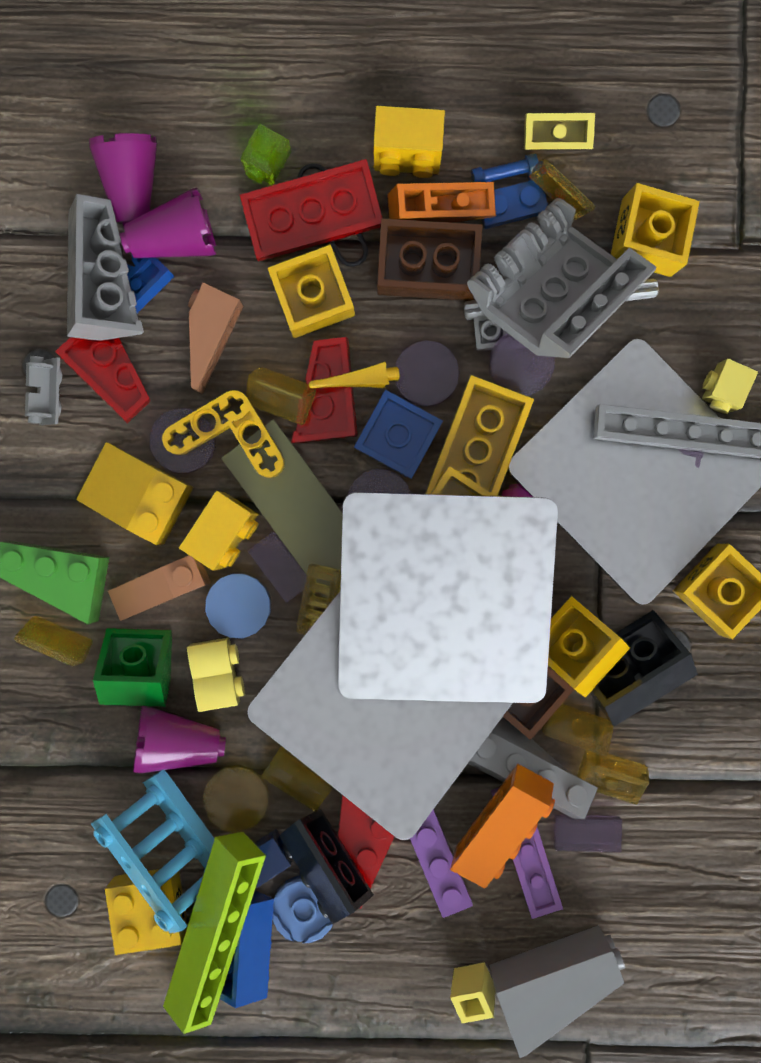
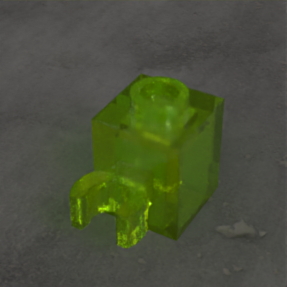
M259 124L250 137L248 145L240 158L244 170H246L245 174L257 183L262 184L265 181L273 185L292 152L289 140Z

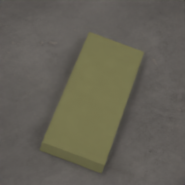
M273 419L265 427L285 461L284 469L278 476L266 478L260 475L254 469L240 444L221 459L330 605L341 591L343 512ZM258 430L245 441L249 444L257 443L261 438V430ZM267 441L261 448L252 450L251 453L255 456L259 452L264 459L261 468H268L272 472L276 469L274 463L278 459L276 456L271 458L264 450V448L270 447Z

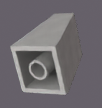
M599 925L489 965L495 991L519 1058L528 1055L624 984L620 970L625 969L619 949L615 947L611 935L604 936Z

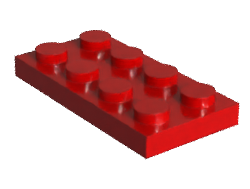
M367 159L240 195L258 262L381 228L382 215Z

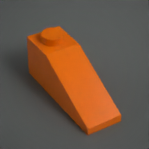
M494 182L396 184L387 194L389 219L453 223L496 216Z

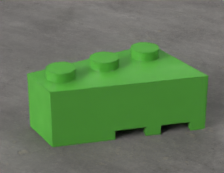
M16 541L0 542V578L78 620L91 624L99 621L110 557Z

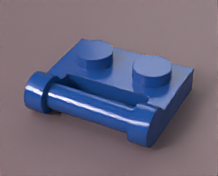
M535 153L525 155L523 160L484 170L482 167L471 169L472 182H492L527 173L529 179L527 182L494 190L496 216L482 219L484 230L536 217L548 206L539 171V162Z

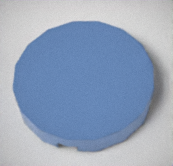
M233 573L220 578L210 588L206 597L205 612L210 624L220 634L229 638H245L256 634L266 624L271 613V598L267 588L258 579L248 574Z
M300 876L286 880L277 890L274 897L272 920L277 931L286 939L293 942L296 940L302 943H312L322 939L331 930L333 924L329 918L322 915L317 905L318 900L311 888H307L304 885Z

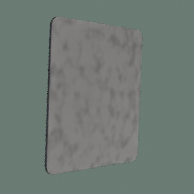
M634 339L512 457L508 469L511 476L532 497L549 498L556 504L558 509L557 523L635 603L643 605L650 603L761 487V460L753 457L593 439L595 408L599 404L719 418L644 340Z
M354 492L349 494L343 502L338 672V688L340 693L350 699L536 703L540 701L546 694L558 517L556 504L551 499L543 497Z
M340 591L250 703L248 717L252 723L393 836L400 840H407L415 835L512 703L350 699L344 697L338 688Z

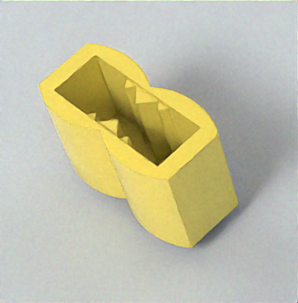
M227 637L193 643L187 646L198 712L237 706L240 702V696L245 695L242 676L236 677L234 664H239L237 645H231L230 639Z

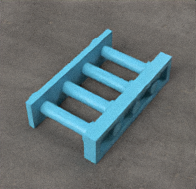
M162 770L143 782L147 788V794L113 821L105 814L94 820L91 825L95 829L93 834L98 843L104 848L108 847L155 912L154 919L157 925L162 930L168 931L171 934L183 931L187 927L180 915L196 901L203 876L172 904L160 887L193 858L198 859L206 869L215 838L166 770ZM154 804L159 805L166 814V821L131 849L120 832ZM172 832H179L186 842L185 848L151 876L140 859Z

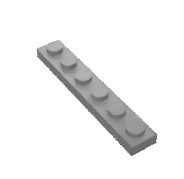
M599 404L595 408L593 439L761 458V423Z

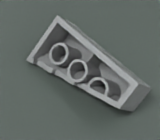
M76 194L69 209L67 337L103 341L140 335L144 332L142 322L138 320L135 308L137 303L134 291H131L127 276L129 272L126 259H123L120 248L121 239L112 203L108 199Z
M502 717L468 764L504 782L518 763L554 783L552 798L555 799L554 809L574 819H585L598 788L572 775L534 740H529Z

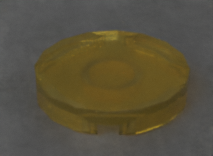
M241 765L226 766L216 772L207 783L203 794V805H205L206 815L209 820L221 830L232 833L241 832L257 825L264 816L269 801L268 788L261 775L253 769Z

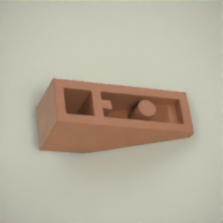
M202 283L200 290L196 289L192 293L188 307L191 308L189 311L191 388L201 394L204 393L244 307L239 299L205 283Z
M189 555L113 588L108 593L120 621L211 584L204 565Z

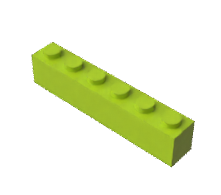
M244 832L218 836L214 839L164 1001V1009L183 1034L212 1024L266 857Z

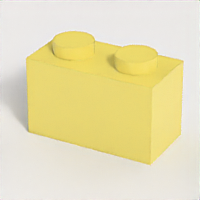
M595 113L525 114L524 149H593Z

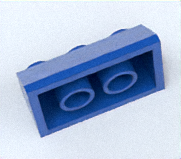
M256 890L254 891L220 996V1000L234 1008L265 999L268 994L274 899Z

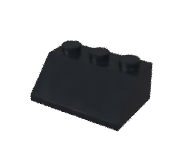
M654 610L616 633L630 649L590 692L613 727L698 675L691 653Z
M321 809L299 819L279 835L283 841L282 847L284 852L290 859L295 861L300 870L299 874L302 882L307 888H311L318 900L317 905L324 917L329 918L332 924L357 911L374 895Z

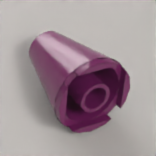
M114 134V137L110 138L109 142H104V135L95 136L88 140L108 200H111L116 223H122L123 229L126 223L150 211L157 152V137L151 138L150 134Z
M199 188L190 189L124 225L125 232L120 233L124 251L126 253L131 252L134 258L216 255L217 251L214 248L216 243L207 210L201 208L200 201L203 198Z
M142 706L133 772L141 774L216 763L218 756H224L226 737L220 736L219 729L150 706Z

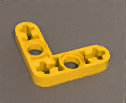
M237 390L228 391L169 426L162 435V442L167 451L175 455H184L231 428L254 469L260 475L266 478H273L278 476L284 469L285 461L250 400L244 393ZM230 399L243 400L244 403L240 406L242 412L236 414L234 411L228 412L224 415L228 421L223 424L221 416L214 408L219 406L220 410L224 411L231 406ZM204 414H211L215 417L216 425L210 432H202L199 429L198 420ZM191 423L193 431L200 438L195 440L194 436L190 435L183 440L185 446L182 448L177 445L172 446L173 434L175 432L180 435L186 434L190 431L186 425ZM250 425H256L261 430V438L254 444L247 443L243 438L245 428ZM267 441L270 444V447L264 448L267 455L271 458L276 456L278 459L274 463L276 469L272 472L268 468H261L264 459L259 452L255 456L251 453L252 450L261 448Z

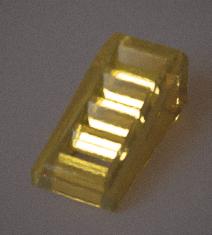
M315 564L308 566L297 621V633L306 635L323 612L313 610L314 606L325 608L326 610L340 591L341 570ZM316 579L330 581V586L318 584ZM315 592L328 595L327 599L315 596Z

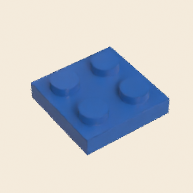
M385 389L354 449L412 479L443 420Z

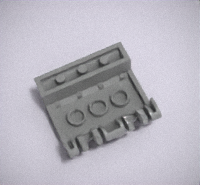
M560 198L554 199L544 211L538 214L537 220L540 227L535 222L529 223L524 230L520 231L503 247L502 251L495 255L494 261L499 271L491 264H485L467 282V285L484 315L535 355L570 358L655 272L656 266L630 247L618 259L610 255L572 227L576 209Z

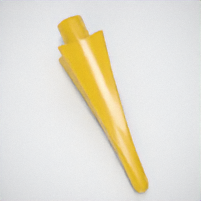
M382 362L350 373L310 381L309 387L312 389L325 387L385 388V385H389V381L399 380L400 374L398 367L386 368V362Z

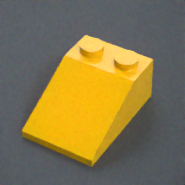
M106 442L76 500L137 536L155 545H164L194 487Z

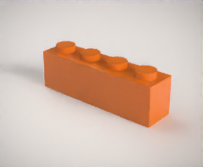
M517 763L457 844L450 870L484 889L493 878L499 879L504 871L507 860L509 858L515 859L520 851L522 841L533 836L541 817L547 818L550 815L555 804V799L552 798L554 783Z

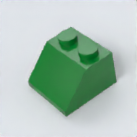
M106 628L93 677L99 705L166 707L171 682V630Z

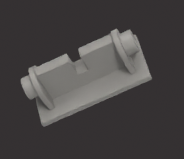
M30 356V362L26 363V386L37 387V393L27 392L25 395V416L28 417V423L42 426L58 424V418L62 409L61 402L59 401V385L62 381V370L60 368V358L58 357L44 360V357Z

